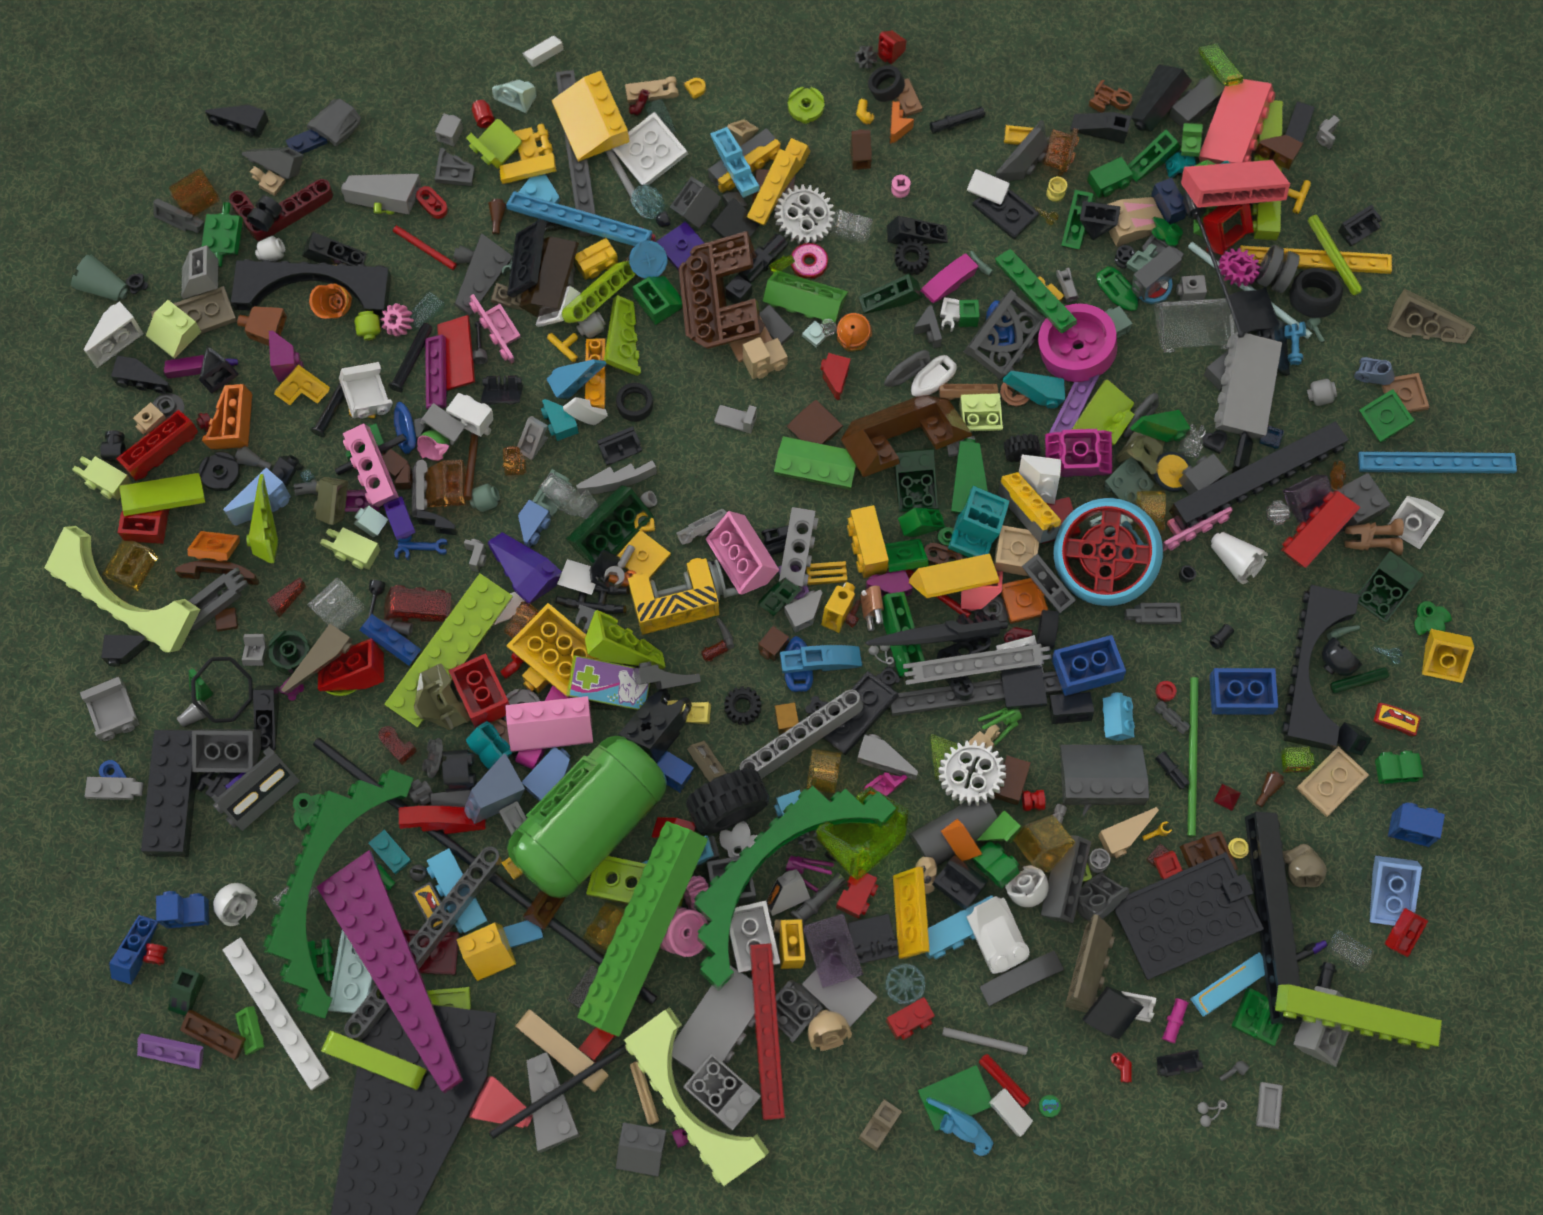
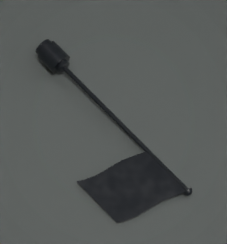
M1186 192L1183 195V205L1188 218L1198 220L1238 330L1237 336L1243 338L1246 333L1251 331L1276 328L1279 325V321L1266 287L1259 290L1228 294L1201 220L1206 213V208H1197Z

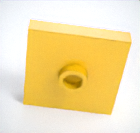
M639 530L617 555L621 558L627 546L632 545L635 550L624 568L628 571L633 570L636 573H647L650 579L671 556V553L643 531Z

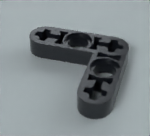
M986 638L953 644L941 649L937 653V659H942L944 656L945 658L962 656L958 652L961 648L969 650L967 655L988 652L991 647V639ZM968 676L946 679L959 700L966 701L971 699L974 687ZM961 682H962V687H963L965 690L968 689V692H967V693H965L964 691H961V685H960Z

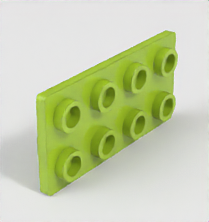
M1104 380L1071 430L1097 429V431L1112 432V445H1115L1134 417V414L1130 411L1134 402L1109 380Z

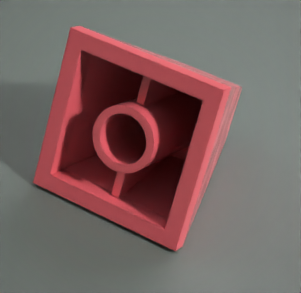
M490 1076L487 1077L468 1117L502 1124L525 1109L526 1106L496 1078ZM530 1115L515 1126L521 1128L524 1126L528 1127L533 1115Z

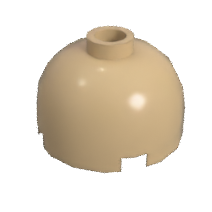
M821 1011L809 1023L808 1039L814 1050H816L815 1047H820L821 1051L839 1047L844 1044L843 1040L846 1037L849 1040L852 1036L850 1026L845 1017L836 1012Z

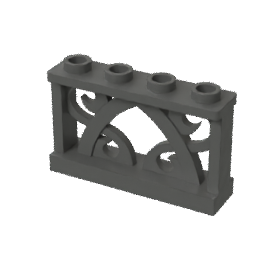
M1010 290L1003 296L963 351L996 375L999 380L1014 370L1013 364L1015 362L1018 363L1023 358V350L1025 348L1028 349L1035 341L1033 339L1034 335L1039 334L1040 328L1046 319L1017 297L1013 290ZM1011 304L1015 306L1018 310H1020L1022 313L1017 315L1016 311L1011 306ZM1005 316L1007 320L1010 318L1011 321L1004 323L1001 318ZM1024 316L1030 318L1033 322L1030 329L1026 328L1025 323L1029 321L1024 320L1020 322L1019 318ZM1013 324L1015 343L998 346L999 336L993 326L1006 328ZM988 335L994 337L993 345H991L992 341L988 340ZM977 348L986 352H990L989 358L986 357L983 353H981ZM1015 351L1011 357L1009 353ZM994 353H998V362H1000L1001 357L1005 358L1004 366H998L994 363Z

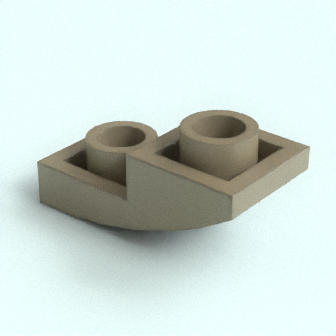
M496 283L490 300L491 303L524 310L519 307L522 293L511 298L507 295L508 287Z

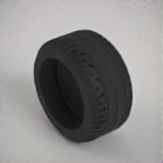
M1310 268L1301 271L1295 277L1290 290V301L1292 306L1301 314L1312 318H1323L1337 310L1343 295V285L1332 272L1321 268ZM1308 287L1319 288L1325 291L1329 297L1324 299L1309 296L1303 289Z

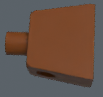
M253 307L249 316L239 315L237 324L238 326L245 327V332L249 339L269 346V331L273 330L281 336L287 315L283 308Z

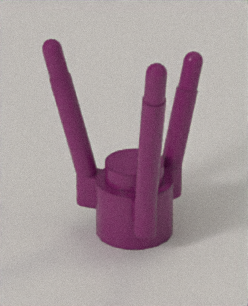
M791 855L786 871L797 869L799 874L803 875L805 868L831 875L832 871L810 864L833 867L834 863ZM803 878L804 883L807 887L811 888L815 892L819 890L813 884H811Z

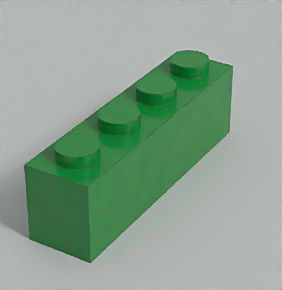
M905 593L886 594L882 598L884 607L882 616L886 634L914 629L915 626ZM920 644L890 646L899 678L905 677L904 672L912 671V668L903 669V664L925 661Z

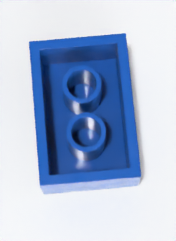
M1113 635L1054 650L1052 662L1065 696L1122 681L1126 673Z
M1214 668L1209 675L1212 714L1273 715L1278 709L1275 668Z

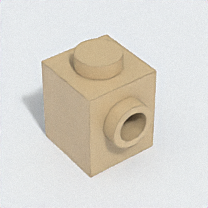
M150 402L133 419L137 423L136 429L144 435L165 421L166 417Z

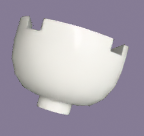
M1031 865L1023 867L1024 870L1020 871L1005 886L1010 898L1015 904L1022 907H1033L1040 904L1047 897L1049 891L1048 880L1042 869Z
M241 883L226 885L219 890L214 899V912L225 925L236 926L239 924L237 921L245 914L247 919L254 912L257 905L256 894L249 887Z

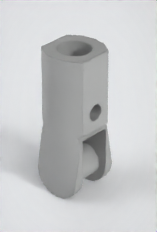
M1066 268L1064 271L1057 270L1056 275L1066 302L1077 300L1079 296L1070 269Z

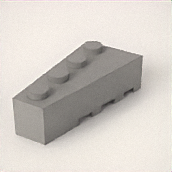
M547 1052L527 1060L531 1102L534 1103L560 1086V1082ZM564 1094L533 1113L537 1151L539 1153L580 1136Z

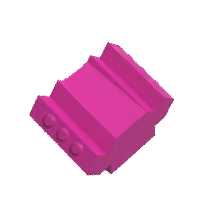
M1074 429L1045 434L1046 458L1061 459L1060 476L1091 477L1112 474V432L1106 430L1097 431V429Z

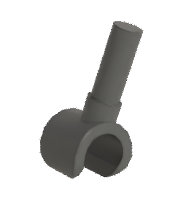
M1238 1061L1233 1068L1219 1078L1221 1081H1224L1236 1071L1243 1075L1249 1069V1066L1244 1061Z

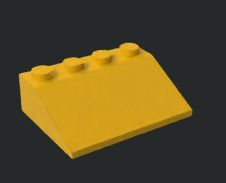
M601 71L583 77L551 100L578 162L630 142L626 125Z
M549 603L506 645L565 696L567 695L573 656L600 660L588 655L585 643L586 634Z

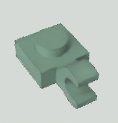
M1151 243L1144 252L1138 250L1126 263L1127 268L1137 272L1158 255V252L1155 251L1157 246Z

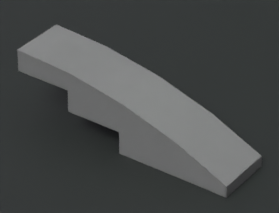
M653 461L637 469H634L633 465L629 464L615 473L611 467H608L577 484V493L579 495L598 494L617 490L621 485L629 486L657 474L656 466Z

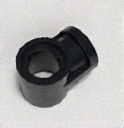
M110 430L105 432L106 442L101 444V458L103 461H118L116 458L126 451L125 443L123 442L125 434L120 431Z

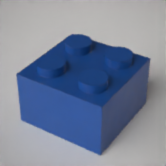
M1414 803L1402 804L1392 813L1388 837L1430 847L1441 838L1445 814L1438 813V810L1433 808H1418V805Z

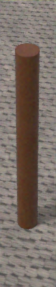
M471 433L464 490L465 500L472 499L479 437L474 433Z

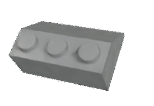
M1315 987V991L1344 997L1336 990ZM1316 1021V1023L1302 1022L1293 1045L1302 1052L1336 1067L1349 1032L1341 1030V1026L1335 1025V1028L1322 1026L1321 1021Z

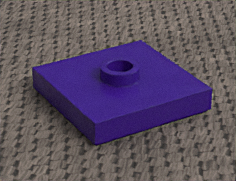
M686 221L656 241L664 248L668 260L678 271L682 262L685 263L691 255L690 251L692 248L704 244Z

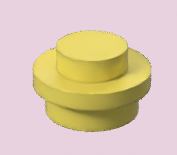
M1235 838L1228 844L1233 858L1242 859L1249 852L1248 843L1244 839Z

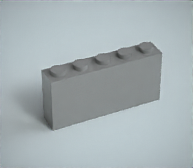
M1237 332L1230 336L1227 343L1229 351L1224 361L1226 368L1221 378L1222 391L1218 396L1219 408L1214 417L1216 422L1215 428L1240 435L1245 431L1251 438L1259 439L1266 436L1282 342L1248 333L1243 338H1239Z
M732 966L730 968L734 971V976L719 991L713 985L710 987L674 1041L672 1059L692 1073L698 1070L711 1053L721 1062L728 1064L735 1054L732 1051L735 1045L738 1044L740 1046L747 1036L744 1033L747 1027L750 1026L752 1028L755 1024L752 980L744 974L738 973V970Z

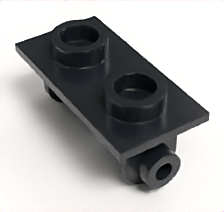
M1198 1049L1156 1057L1157 1073L1165 1078L1179 1075L1181 1071L1189 1073L1199 1072L1200 1069H1203V1063L1199 1060Z

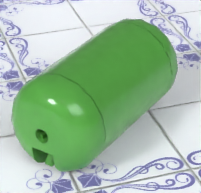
M621 736L606 738L588 756L584 755L526 815L527 819L515 830L508 841L507 849L510 859L535 886L547 895L556 898L570 895L643 820L656 804L661 801L667 787L665 774L657 763L633 741H629Z

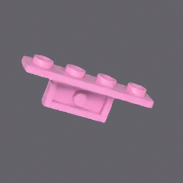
M472 294L470 296L471 302L469 303L474 313L478 312L480 315L479 321L483 328L489 329L491 333L489 336L495 345L498 344L501 348L499 352L505 361L508 360L510 364L514 363V357L507 345L520 338L516 327L501 304L485 312L475 295Z
M1228 507L1206 520H1201L1200 523L1184 530L1180 529L1174 518L1170 519L1167 525L1174 537L1163 542V551L1167 549L1171 551L1177 548L1180 542L1184 540L1188 542L1194 539L1197 533L1209 531L1213 528L1214 524L1226 522L1230 518L1232 508Z

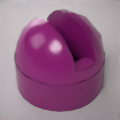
M684 1129L672 1131L678 1148L686 1145L689 1141L687 1136H685L687 1132Z

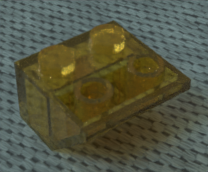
M122 540L102 575L138 591L158 557L148 547L135 541Z
M1053 815L1026 824L1013 839L1032 866L1047 873L1053 869L1075 843Z
M606 902L599 910L592 924L587 928L583 938L607 953V948L611 944L625 910Z

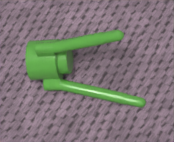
M1006 707L999 711L978 718V721L981 722L1000 715V717L982 726L983 730L1000 721H1003L1005 725L1009 724L993 742L995 746L1014 727L1018 726L1017 721L1022 718L1019 709L1006 710Z

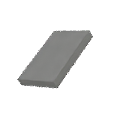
M832 954L802 984L829 1012H836L845 1017L850 1027L877 999V996Z

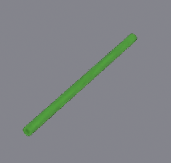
M1197 677L1190 678L1187 834L1189 837H1196L1199 678Z

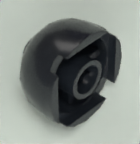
M1332 637L1322 650V659L1326 664L1324 668L1331 675L1334 673L1340 676L1352 675L1363 664L1346 647L1340 645L1337 639Z

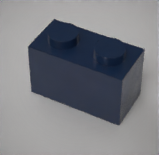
M1169 178L1156 183L1151 196L1154 198L1164 219L1169 224L1185 219L1187 213L1182 202L1183 197L1173 179Z

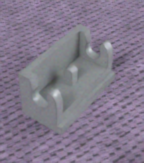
M434 403L420 422L423 425L426 423L448 438L451 445L456 442L466 426Z

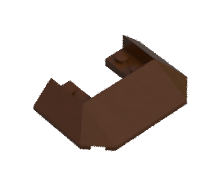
M745 231L694 246L690 251L691 255L685 263L682 262L678 268L686 336L704 348L709 349L760 335L765 324L760 319L758 301L752 299L726 306L723 276L754 268L753 259L757 258L749 233Z
M924 395L852 421L841 442L861 475L866 477L900 464L899 457L887 440L889 438L921 427L937 450L971 437L972 433L948 399Z

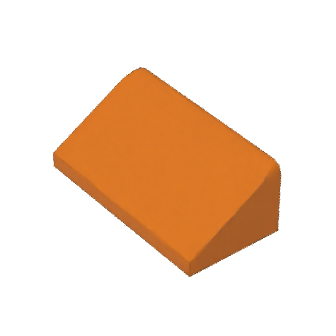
M958 819L941 830L956 856L962 861L982 854L965 826Z

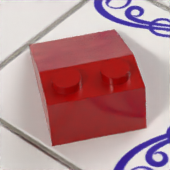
M372 638L353 645L346 654L342 653L339 658L318 672V690L367 689L384 682V652Z

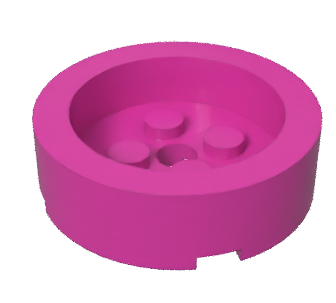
M1071 304L1065 307L1077 319V324L1061 334L1046 318L1038 336L1040 355L1046 369L1054 376L1071 382L1088 381L1091 377L1103 374L1114 362L1117 354L1116 328L1110 316L1100 308L1088 304ZM1081 343L1083 345V348L1079 350L1073 348L1076 344Z

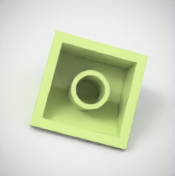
M167 300L154 313L146 336L175 359L201 333V330L196 321Z

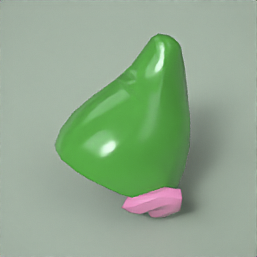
M429 430L418 437L417 451L422 458L426 457L434 461H440L447 454L450 440L436 430Z

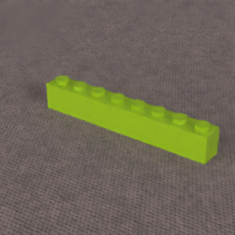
M1274 100L1273 103H1270L1268 118L1264 119L1262 134L1258 135L1257 147L1263 139L1282 136L1283 101ZM1257 153L1253 156V161L1269 160L1262 158ZM1281 201L1253 204L1251 215H1254V220L1252 221L1254 239L1277 241L1281 229Z
M1290 984L1278 985L1275 1011L1282 1012L1283 1017L1296 1019V1016L1303 1017L1302 1021L1309 1023L1321 1021L1322 1026L1335 1028V1025L1341 1026V1030L1354 1032L1355 1029L1360 1031V1035H1379L1381 1040L1392 1041V1038L1398 1039L1397 1043L1411 1045V1043L1417 1044L1416 1048L1430 1050V1046H1439L1442 1020Z

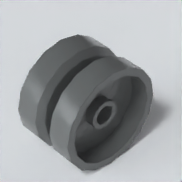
M1272 245L1260 264V273L1256 283L1264 287L1271 284V290L1283 293L1296 272L1300 259L1299 255L1291 251L1284 254V248Z

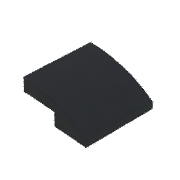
M1107 986L1082 1020L1102 1033L1119 1040L1143 1009V1005L1139 1001L1125 997L1121 991Z

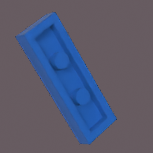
M373 614L370 615L360 628L362 633L372 638L408 666L421 651L419 647Z

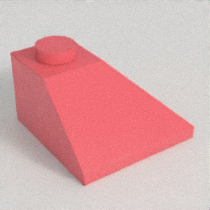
M996 571L999 583L961 591V609L969 611L982 609L1002 592L1003 571Z

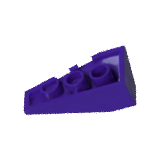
M503 532L488 541L487 544L498 562H501L505 569L506 577H509L513 583L514 591L527 604H531L557 586L562 571L548 558Z

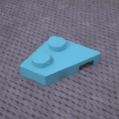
M546 174L530 177L518 192L553 203L560 201L559 195Z

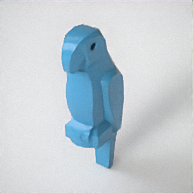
M930 1097L927 1098L929 1104L949 1113L945 1114L940 1124V1130L945 1134L954 1133L958 1138L974 1143L975 1148L973 1152L977 1155L983 1156L990 1152L993 1146L992 1139L973 1117L950 1105Z

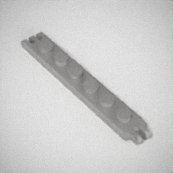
M1041 644L903 664V669L912 668L911 672H904L905 677L913 675V679H908L905 682L907 685L1044 664L1045 659H1051V654L1043 656V651H1050V646L1042 647Z

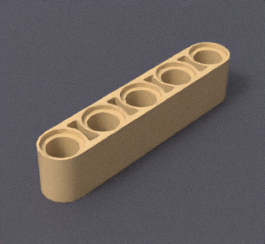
M530 1009L515 1026L552 1058L556 1059L570 1073H573L574 1076L594 1064L591 1059ZM600 1069L582 1082L587 1087H590L593 1092H596L609 1075L603 1069Z

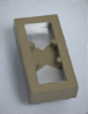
M705 741L692 744L687 749L709 782L727 774Z

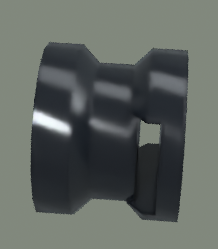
M1128 245L1120 246L1114 258L1115 264L1120 268H1127L1126 263L1135 254L1134 249Z

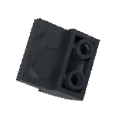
M953 856L933 881L932 885L966 910L989 881L957 856Z

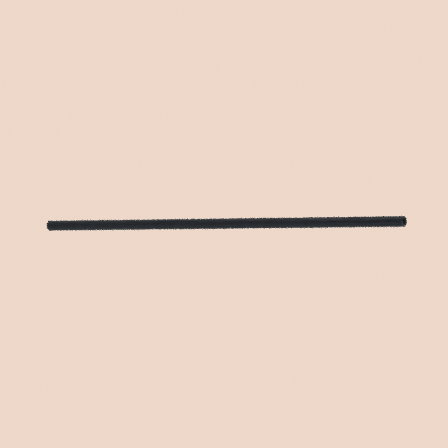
M320 737L313 743L314 747L357 780H362L377 787L381 786L375 779ZM399 798L386 801L398 811L399 807H410ZM441 830L425 831L447 849L449 848L452 853L469 866L476 859L474 855ZM478 870V871H477L478 873H480L481 875H483V871H481V870ZM496 872L489 879L491 883L525 909H528L533 901ZM555 917L551 919L547 926L599 966L602 964L605 957L603 954ZM642 985L638 995L650 1005H653L658 996Z

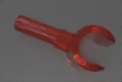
M856 600L853 609L848 613L845 621L852 628L859 621L855 614L860 606V600Z

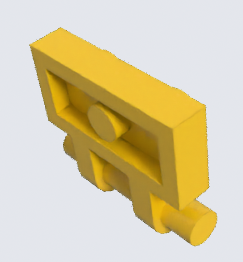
M544 124L537 126V133H533L532 127L514 131V134L522 141L518 148L521 161L552 153V144L548 140L549 133L545 129ZM541 140L542 146L537 147L536 141Z

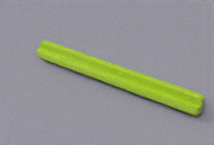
M1318 215L1309 217V225L1351 294H1359L1362 291V287Z

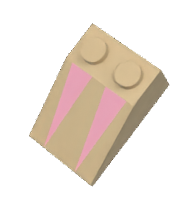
M1153 197L1121 199L1108 204L1121 207L1118 226L1109 230L1116 247L1152 235L1151 231L1156 227L1152 218L1159 217L1163 219Z

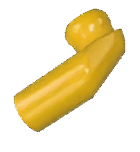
M860 99L856 115L864 124H870L874 120L873 113L870 115V112L866 111L868 101Z

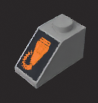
M797 869L787 871L776 879L766 900L768 910L772 916L810 899L804 880Z

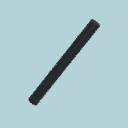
M401 434L379 445L380 453L406 441V436ZM351 461L335 468V472L339 476L354 467Z

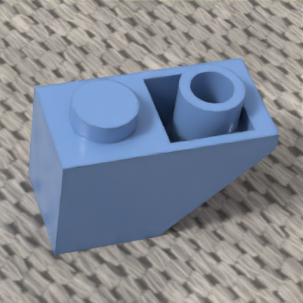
M528 500L518 515L525 546L530 548L532 545H536L540 539L539 534L543 529H547L551 522L549 511L531 500Z

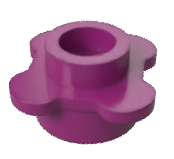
M288 678L279 690L281 694L287 695L290 701H294L296 696L304 691V686L301 684L290 693H284L281 689L289 680Z

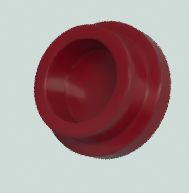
M199 413L196 419L199 429H203L205 432L210 427L209 422L211 419L207 413Z

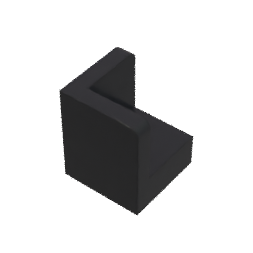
M1344 722L1339 729L1337 742L1346 751L1362 756L1372 738L1358 726Z

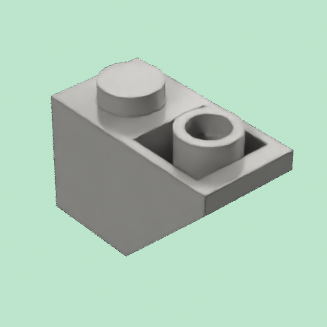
M814 590L810 591L799 600L793 599L789 604H786L784 613L795 633L813 625L822 600L821 590L816 592Z

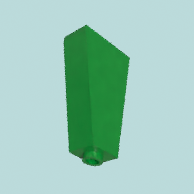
M965 438L964 441L959 443L950 512L953 514H960L966 506L970 490L973 486L988 492L980 443H975L976 440Z

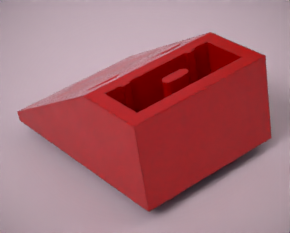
M169 509L124 516L122 510L117 533L124 541L163 544Z

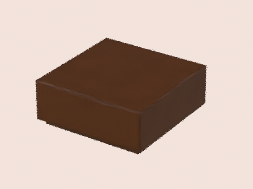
M235 608L224 609L215 615L218 632L238 628Z

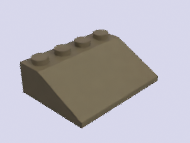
M1094 914L1085 926L1065 1007L1085 1013L1089 1011L1098 999L1096 997L1097 991L1102 989L1104 977L1101 976L1103 968L1107 969L1110 958L1106 956L1108 948H1112L1115 938L1111 936L1113 929L1099 915Z

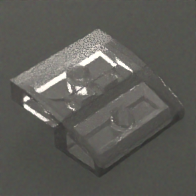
M339 578L331 582L307 604L327 626L332 624L340 631H343L367 609Z

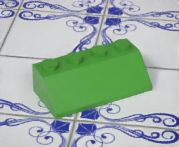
M776 270L767 281L763 302H767L772 307L780 306L786 308L785 310L788 312L803 313L805 317H816L822 319L824 323L832 324L836 323L839 319L848 291Z
M783 436L777 454L774 473L779 476L852 490L857 466L846 449Z

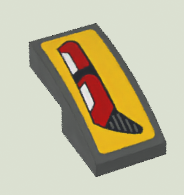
M430 882L411 892L426 920L429 919L441 903ZM435 922L433 930L443 925V922Z

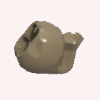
M1301 844L1292 850L1282 851L1284 862L1289 865V878L1295 886L1318 887L1323 883L1327 873L1326 865L1309 845Z

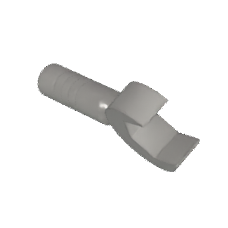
M632 545L627 546L618 562V566H611L605 571L604 580L609 575H616L618 577L614 588L621 586L624 582L625 574L622 568L626 566L635 550Z

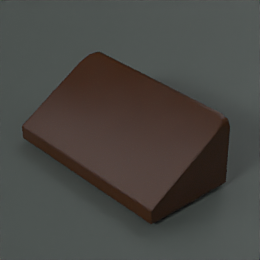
M540 890L523 917L536 926L545 929L565 900V897H551Z

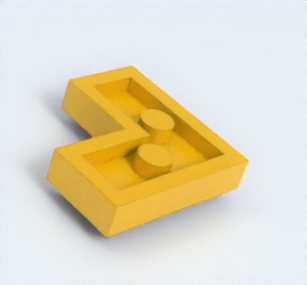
M297 365L275 390L274 394L289 405L301 393L318 404L329 392L330 387L303 367Z

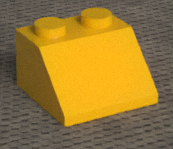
M1431 629L1425 646L1422 675L1463 683L1474 651L1472 638Z
M492 923L456 939L463 959L477 981L516 965L503 926L498 923Z

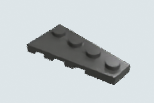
M482 233L454 303V306L469 316L473 312L469 305L471 302L470 296L474 294L480 303L502 272V268L512 258V255Z

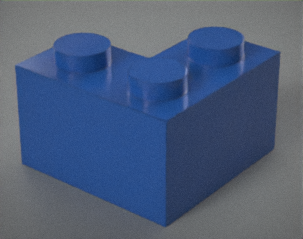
M174 891L163 892V895L156 896V921L167 929L209 925V900L203 894H190V897L182 898Z

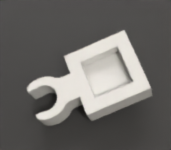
M944 297L940 314L941 318H945L942 321V330L944 325L949 324L951 326L950 332H952L954 329L953 320L959 321V300Z

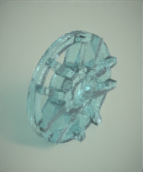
M645 184L638 186L633 191L632 204L642 216L656 218L660 212H663L665 207L662 193L659 194L656 187L652 188Z
M907 963L897 965L887 975L885 983L887 993L898 1003H914L924 993L925 978L922 972L913 965ZM904 968L903 975L897 969ZM907 968L913 969L910 976L906 975ZM915 971L920 976L918 978H912ZM893 972L899 977L898 980L890 977ZM889 980L894 982L896 985L890 988ZM922 981V986L914 985V982ZM898 988L900 991L894 996L891 991ZM913 989H921V991L916 996ZM908 992L912 993L913 999L908 1000ZM903 993L905 1000L898 999L897 997Z

